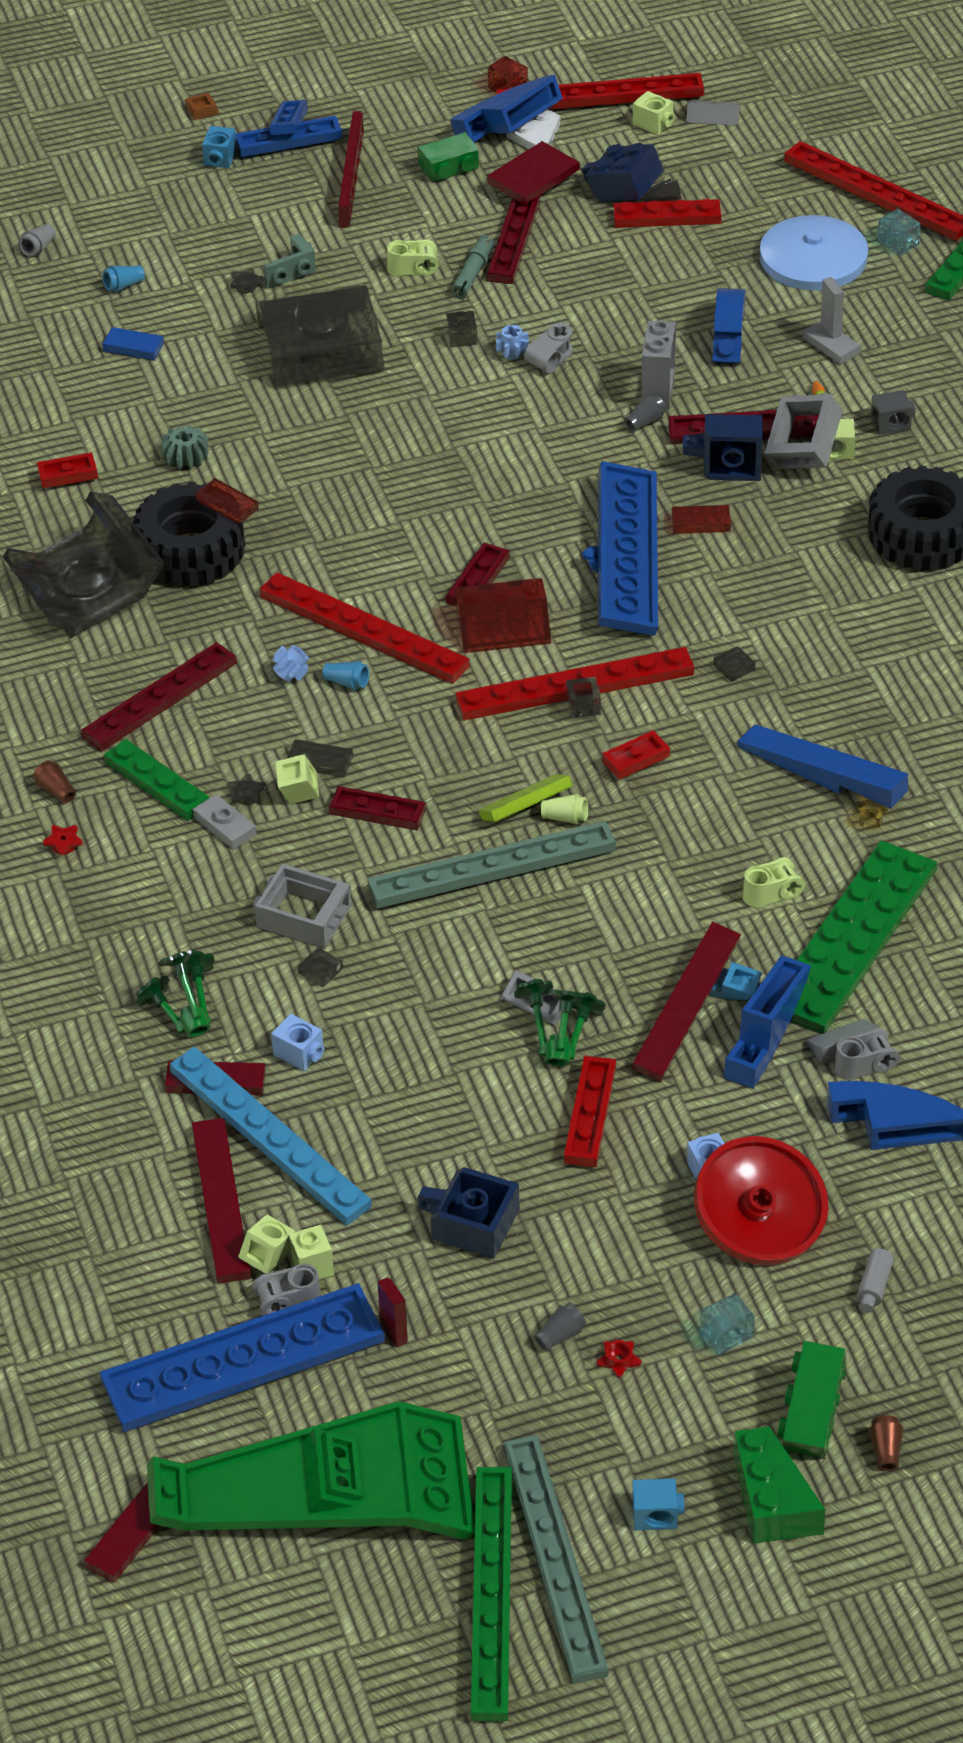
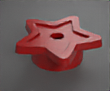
M52 825V835L43 840V845L52 847L53 851L57 854L65 855L73 852L76 846L83 845V841L76 836L78 831L77 825L67 828Z
M614 1340L612 1342H604L605 1354L596 1363L598 1367L611 1368L615 1375L621 1378L627 1368L639 1367L642 1361L633 1354V1341Z

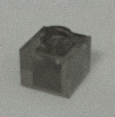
M474 311L446 313L450 348L477 345V326Z
M596 677L566 680V700L571 718L601 715V697Z

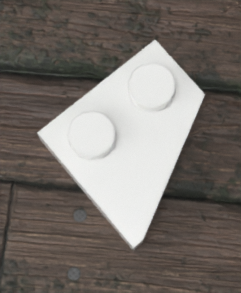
M546 109L513 132L506 133L507 138L527 149L541 141L547 144L552 143L555 138V132L558 131L560 126V115Z

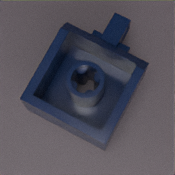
M642 143L621 146L620 144L612 145L606 149V152L598 161L586 163L581 169L594 197L601 202L640 200L664 172L654 144Z
M705 414L704 433L683 435V455L704 458V476L710 480L761 481L762 415Z
M463 1167L456 1170L447 1189L423 1186L418 1194V1208L432 1215V1240L495 1258L520 1210L519 1183Z

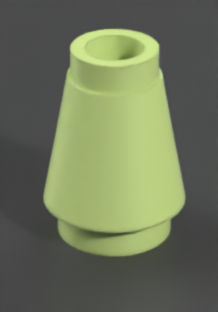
M579 794L543 800L541 815L543 819L578 825L580 821L587 820L588 801L586 797H580Z

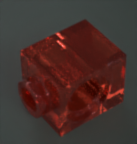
M503 56L488 66V88L496 93V90L511 89L528 82V67L507 56Z

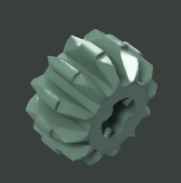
M190 424L187 427L178 425L177 429H168V434L162 436V456L164 461L169 463L170 467L178 466L179 470L188 467L192 470L193 465L202 466V461L208 459V438L205 433H202L200 427L192 429Z

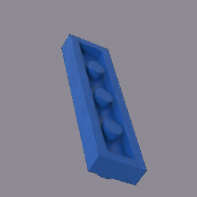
M336 115L302 121L297 133L271 135L270 127L236 133V145L241 157L255 156L273 151L278 152L284 149L305 147L311 144L328 143L333 140L342 139V129Z

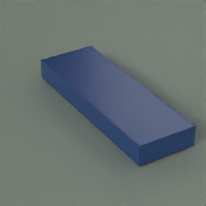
M307 100L283 101L269 126L270 134L297 133L308 110Z

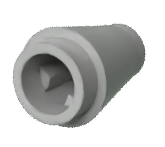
M45 224L24 232L19 240L21 251L27 256L40 255L55 237V229L51 225Z

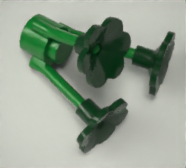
M193 949L179 952L158 962L159 967L172 966L176 977H180L189 1006L181 1010L182 1016L180 1019L167 1004L168 999L164 995L169 989L168 983L170 981L166 975L160 978H152L146 986L139 989L136 994L138 997L136 1003L139 1006L155 1003L158 1008L162 1007L175 1024L179 1034L185 1032L189 1038L205 1034L211 1028L210 1024L212 1022L207 1012L202 980H204V972H209L214 968V956ZM187 975L191 976L192 981L195 982L199 1005L195 1002Z
M533 979L528 983L518 984L514 991L515 998L529 1000L530 1007L534 1010L540 1043L539 1055L545 1056L544 1061L549 1065H569L570 1061L575 1059V1048L584 1022H587L590 1014L601 1016L606 1007L605 1002L588 992L579 993L575 991L552 989L554 987L553 982L543 981L542 979ZM552 995L560 1000L559 1034L551 1035L550 1039L546 1041L541 1007L543 1006L542 997ZM574 1008L577 1011L575 1016L577 1022L569 1042V1037L566 1036L568 1014Z

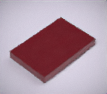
M541 141L487 175V183L526 205L579 171L580 162Z

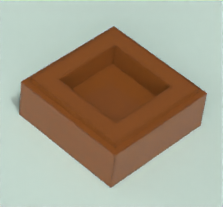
M209 93L185 99V107L194 120L218 114V106Z

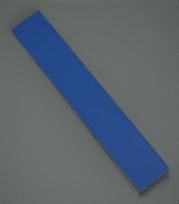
M754 724L737 741L739 748L838 794L846 788L891 809L908 792V773L763 726Z

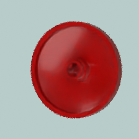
M748 1136L726 1142L707 1158L695 1182L694 1207L704 1232L722 1251L746 1263L773 1266L797 1259L814 1245L826 1224L828 1195L818 1170L800 1151L791 1145L773 1138Z

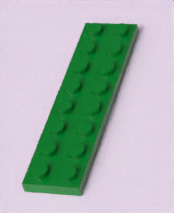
M883 840L879 842L797 959V961L811 965V970L791 1022L821 1034L827 1032L937 871L938 861Z

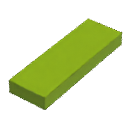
M563 774L552 775L478 810L481 819L497 822L562 792L572 786L570 776Z

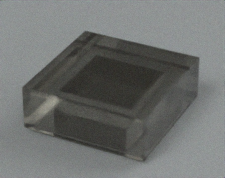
M738 646L714 657V666L731 682L755 670L756 662Z
M319 947L298 965V973L321 987L328 984L343 970L342 960Z

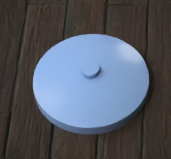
M806 215L781 221L765 233L760 244V261L767 274L786 286L802 290H822V279L832 277L839 287L855 280L864 271L868 259V245L862 233L849 223L828 216Z

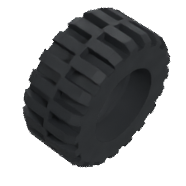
M918 466L916 469L911 467L903 468L901 472L894 471L887 476V479L883 478L876 485V488L873 489L869 501L868 537L874 549L880 555L883 554V558L888 562L892 563L894 561L898 567L906 568L907 566L913 568L914 571H921V569L936 571L939 567L948 568L953 566L955 561L958 563L962 561L963 478L959 479V476L952 471L945 472L943 468L934 467V469H930L927 466ZM912 517H931V518H934V519H933V520H920V519H915V518H912Z
M188 482L186 485L176 483L167 489L165 487L160 488L156 491L155 495L150 494L145 498L144 503L139 505L133 517V532L138 563L141 568L146 570L147 574L154 579L158 577V580L164 584L170 582L176 587H183V585L199 587L201 583L208 585L214 583L217 578L222 579L229 574V570L233 571L243 558L245 536L241 507L230 494L227 495V492L219 487L214 489L211 484L203 483V485H197L196 482ZM184 533H201L193 536H177Z

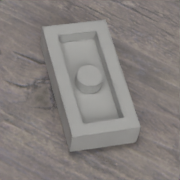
M217 794L193 809L194 818L233 850L257 835L256 826Z

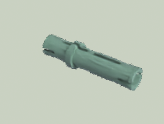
M487 235L479 236L474 249L468 252L466 256L467 261L454 285L451 287L453 296L458 289L460 290L456 296L457 299L466 298L480 269L488 262L487 256L494 246V241L491 238L486 245L485 243L489 238Z

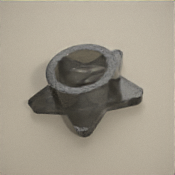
M248 268L244 272L233 271L231 272V277L234 280L230 284V288H236L238 292L244 294L251 293L256 290L258 283L264 282V278L255 275L253 268Z
M246 774L241 781L228 782L227 787L234 792L232 802L251 805L258 803L259 793L265 790L267 785L263 782L254 781L251 774Z

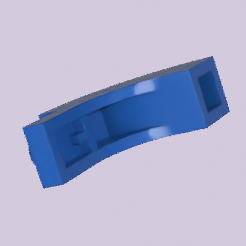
M717 289L713 363L740 364L746 289Z

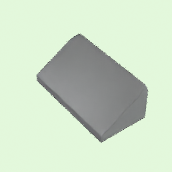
M690 100L687 103L686 121L688 123L737 125L740 104L737 102Z
M515 970L500 998L534 1015V1010L530 1007L529 1000L524 998L518 999L514 996V991L518 984L528 983L534 978ZM552 995L542 997V1019L556 1025L561 1019V1012H559L560 1000Z
M861 1019L807 1039L806 1043L821 1065L835 1060L836 1047L840 1039L866 1033L879 1027L866 1019Z

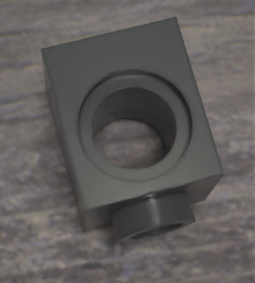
M904 390L872 395L871 419L878 435L911 429L912 417H915L916 414L915 405L912 400L909 401Z

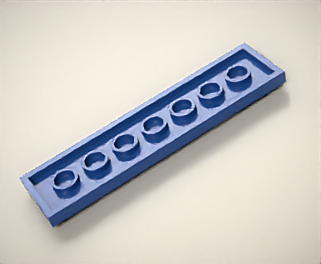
M604 461L600 463L598 469L599 626L656 636L658 630L656 471Z
M357 1283L100 1372V1379L122 1430L126 1432L385 1342V1336L360 1284Z

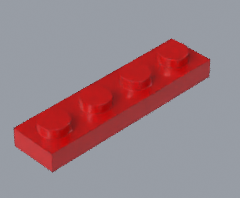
M720 199L614 203L615 228L721 224Z
M584 1055L564 1151V1164L597 1168L615 1079L617 1059Z

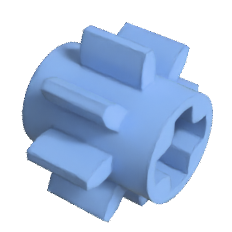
M508 325L502 329V333H496V352H502L505 358L518 359L526 351L529 344V333H522L521 327Z
M282 645L274 654L272 660L276 664L273 670L285 681L290 682L294 677L300 681L309 671V666L306 664L309 657L302 649L295 645H291L288 650Z

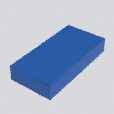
M112 327L102 345L104 352L155 360L164 345V338L160 335Z

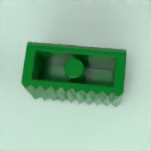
M466 132L419 146L418 165L434 183L436 180H444L450 176L453 177L455 174H463L464 171L468 172L474 168L477 169L479 167L478 147L471 141Z

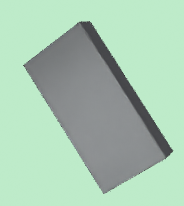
M832 277L822 279L821 324L833 339L840 337L842 334L844 292Z
M821 321L803 330L804 340L839 364L846 362L861 352V345L844 333L840 337L832 339L821 324Z

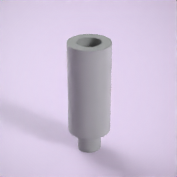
M876 1248L871 1250L857 1293V1298L861 1302L859 1308L863 1312H872L874 1306H878L882 1301L894 1261L893 1255L885 1249Z

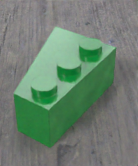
M803 1341L801 1352L795 1351L792 1372L797 1374L794 1385L788 1384L784 1404L789 1405L787 1418L781 1417L777 1438L782 1439L786 1452L825 1459L834 1426L833 1419L836 1406H839L841 1394H839L842 1379L845 1380L847 1373L845 1348Z
M768 1426L734 1431L733 1456L753 1544L823 1535L826 1509L772 1429Z

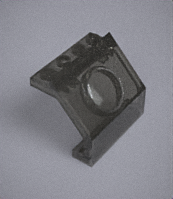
M357 284L255 300L259 328L264 327L270 350L275 386L385 370L381 346L382 339L367 285Z
M90 491L85 501L94 512L86 526L44 551L33 553L7 548L3 555L4 560L10 566V571L18 577L23 584L22 587L34 599L35 605L47 617L48 623L55 628H63L70 639L145 598L164 564L158 553L112 495Z

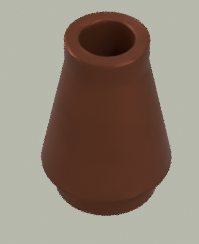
M47 760L41 763L34 771L33 777L36 780V785L58 798L63 804L69 803L76 796L77 791L72 787L58 763Z
M878 1416L872 1419L871 1426L868 1429L878 1469L881 1471H894L899 1468V1455L904 1428L895 1416Z

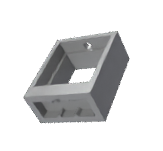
M648 320L642 352V399L646 395L657 394L664 401L667 410H669L675 379L676 322Z
M821 393L819 395L781 397L764 453L776 469L827 467L843 412L832 394ZM819 415L811 442L788 443L796 416Z
M281 864L276 874H272L269 877L263 894L258 895L254 901L253 913L256 915L257 928L325 949L352 907L351 886L338 880ZM287 893L324 904L314 920L277 909Z

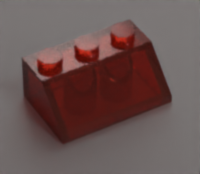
M542 578L455 588L456 618L463 653L551 644L547 597Z

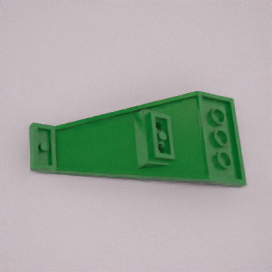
M401 1401L186 1464L154 1456L147 1463L150 1523L174 1529L228 1530L408 1526L463 1540H469L475 1533L461 1416Z

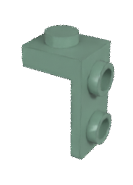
M300 233L290 236V256L264 265L265 285L268 288L316 272L314 248Z

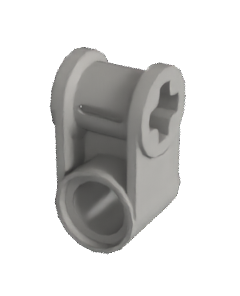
M565 323L551 325L542 335L528 345L524 355L525 361L546 373L554 372L563 361L572 355L573 347L570 344L572 328Z
M873 1029L866 1033L844 1037L838 1041L834 1071L842 1079L855 1080L865 1075L892 1069L899 1062L900 1054L895 1048L890 1046L888 1034L884 1029Z
M298 1264L292 1268L263 1274L255 1279L252 1286L254 1293L261 1300L260 1311L262 1316L321 1296L318 1272L315 1267L309 1264ZM268 1283H270V1285H271V1288H270V1289H268V1286H267Z

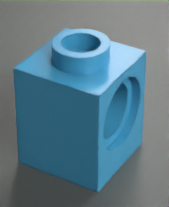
M209 127L202 143L204 166L230 168L237 151L235 128Z
M676 1478L632 1480L634 1531L677 1529L678 1514H684V1494L677 1493Z

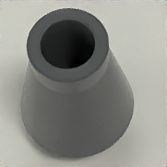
M657 394L646 395L634 410L625 417L624 421L627 427L635 432L639 428L663 418V414L667 411L666 405Z
M568 1302L565 1306L559 1305L541 1330L534 1335V1338L538 1345L547 1352L552 1347L581 1333L586 1320L572 1303Z

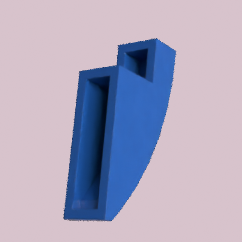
M549 75L492 96L451 118L450 123L455 135L466 132L474 143L489 132H513L563 98L555 75Z
M783 955L780 956L742 1009L739 1040L725 1059L724 1079L754 1089L775 1054L791 1021L809 976L811 965Z
M828 1082L827 1107L831 1124L864 1120L871 1150L963 1141V1109L942 1098L919 1090L879 1082Z

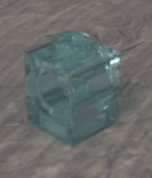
M896 209L879 219L877 241L901 256L919 245L921 223L901 210Z
M734 1293L701 1310L698 1331L704 1343L707 1345L711 1344L720 1355L754 1338L755 1316L739 1296Z

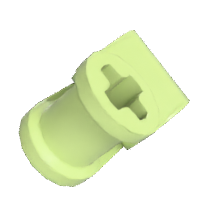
M426 239L417 241L395 240L390 242L387 246L388 273L399 277L405 275H431L435 273L439 267L436 257V244ZM424 247H427V254H425ZM424 261H427V268H425Z
M779 858L769 863L749 867L745 871L742 898L751 907H763L767 904L797 897L804 890L805 881L793 870L794 865L789 858Z

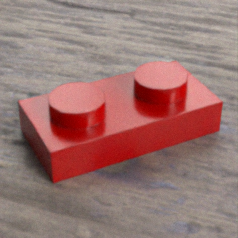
M92 452L36 462L42 489L98 479L97 467Z
M652 730L603 752L602 762L620 780L670 757V747Z

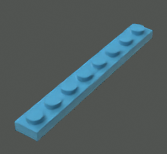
M195 1046L170 1063V1072L221 1117L225 1118L229 1124L346 1226L372 1207L371 1199Z

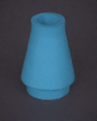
M141 265L109 266L108 269L103 271L102 278L104 286L108 291L118 292L137 282L144 281L145 274Z
M361 661L326 663L323 668V679L358 690L359 688L366 687L369 680V668L367 665L362 664Z

